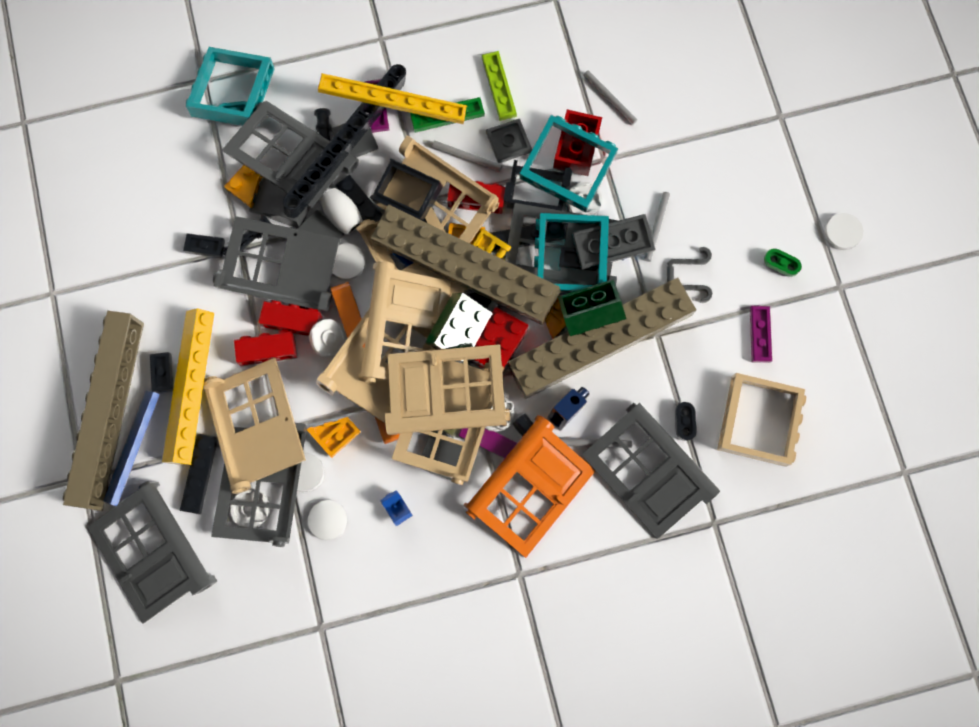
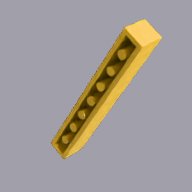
M198 308L186 311L162 463L191 465L215 314L213 312Z

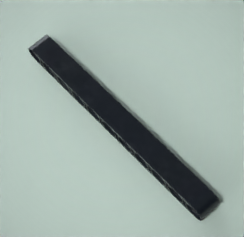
M401 64L393 65L377 86L401 90L405 84L406 68ZM364 102L360 104L284 197L283 208L287 217L296 218L303 212L386 107ZM289 205H296V207H293V208H290V207H288V206H289Z

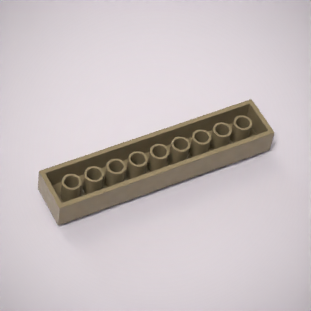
M390 205L387 206L371 236L375 244L541 325H544L560 293L559 286Z
M677 277L623 304L626 315L625 320L571 337L569 332H566L508 361V368L524 398L527 399L691 317L696 312V308L679 278Z
M107 310V315L103 319L104 328L98 340V353L94 357L95 367L90 375V389L85 396L86 406L81 414V428L76 436V450L72 453L73 463L67 475V489L63 493L64 506L103 511L105 502L103 500L110 481L144 323L131 313Z

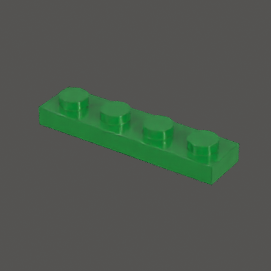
M480 97L456 102L467 105L464 121L485 116ZM410 113L415 133L454 124V122Z

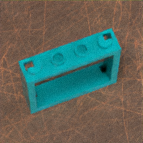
M208 47L207 53L203 56L201 68L198 69L196 81L192 84L191 94L186 100V108L191 117L243 126L256 111L258 104L263 102L275 70L271 57ZM216 62L259 69L244 111L200 104Z
M550 115L520 172V179L586 212L611 166L618 148L610 141L605 142L599 139V136L595 133L583 131L579 125H571L560 116ZM552 126L609 154L586 199L530 171Z
M540 213V219H536L535 230H539V237H535V249H538V256H534V267L537 268L536 276L543 278L546 221L593 223L600 226L597 284L606 282L609 216ZM555 284L560 287V293H571L593 286Z

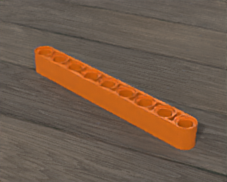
M345 282L331 287V292L348 338L362 318L349 282ZM375 417L384 444L398 440L400 433L388 435L385 423Z

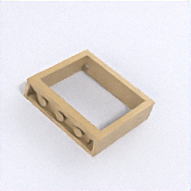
M735 373L731 377L717 450L784 467L792 465L796 459L795 444L798 443L800 438L798 427L803 420L801 410L802 406L806 403L805 389ZM742 383L795 395L784 457L731 444Z

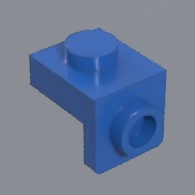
M397 490L387 494L380 500L395 526L413 516Z

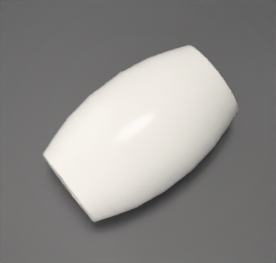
M337 188L327 191L320 199L327 218L338 230L347 236L358 231L356 228L363 222L357 206L346 194Z

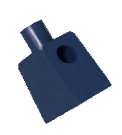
M580 387L578 391L572 389L553 407L547 419L561 431L587 403L586 398L590 395L589 391L584 387Z

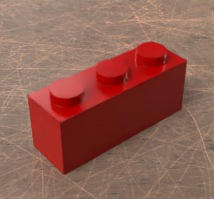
M475 181L498 197L499 206L491 213L503 214L505 187L497 183L488 185ZM451 184L447 199L449 208L453 207L462 194V191ZM466 195L457 209L478 211L482 205Z
M270 300V302H263L258 323L263 328L278 331L288 330L293 334L309 336L314 324L321 321L323 316L317 309L308 307L307 309H302L299 305L289 304L288 306L281 305L282 303L279 301Z
M288 330L278 331V334L273 335L262 333L259 334V337L252 338L251 336H242L239 340H234L236 363L240 366L261 364L273 358L276 361L298 358L295 336Z

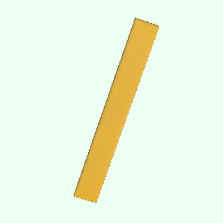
M321 73L318 92L459 124H463L467 105L324 73Z

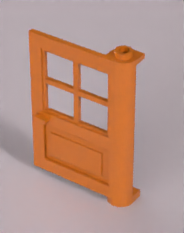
M541 415L535 417L534 424L473 498L463 505L467 508L466 513L475 520L478 517L525 558L595 472V469L552 432L555 428L554 425ZM516 472L533 486L520 503L503 489ZM536 490L553 503L541 520L524 507ZM500 492L517 506L504 523L487 509ZM520 510L537 523L525 540H522L507 527Z

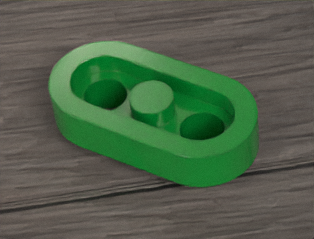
M770 249L764 256L766 266L788 277L796 276L801 271L802 264L800 260L779 249ZM770 258H775L776 262H772ZM787 266H791L793 270H789Z

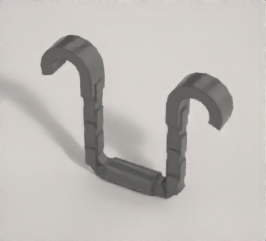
M707 247L699 248L700 253L703 252L707 255L706 259H671L667 263V282L674 279L673 264H707L712 257L710 249ZM683 285L685 290L705 291L707 293V297L702 298L700 303H706L712 297V290L708 286Z

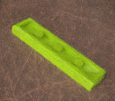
M499 51L481 55L499 121L517 117Z

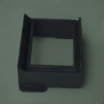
M390 158V162L370 198L376 204L390 205L427 223L425 217L437 200L443 185L439 180ZM397 169L432 185L419 211L383 195Z
M514 160L511 180L506 183L504 192L507 208L514 209V204L519 203L562 211L564 201L560 199L558 206L513 199L516 177L520 175L523 166H517L518 160ZM530 168L531 172L547 180L562 182L561 187L565 189L570 186L571 168H565L564 173Z

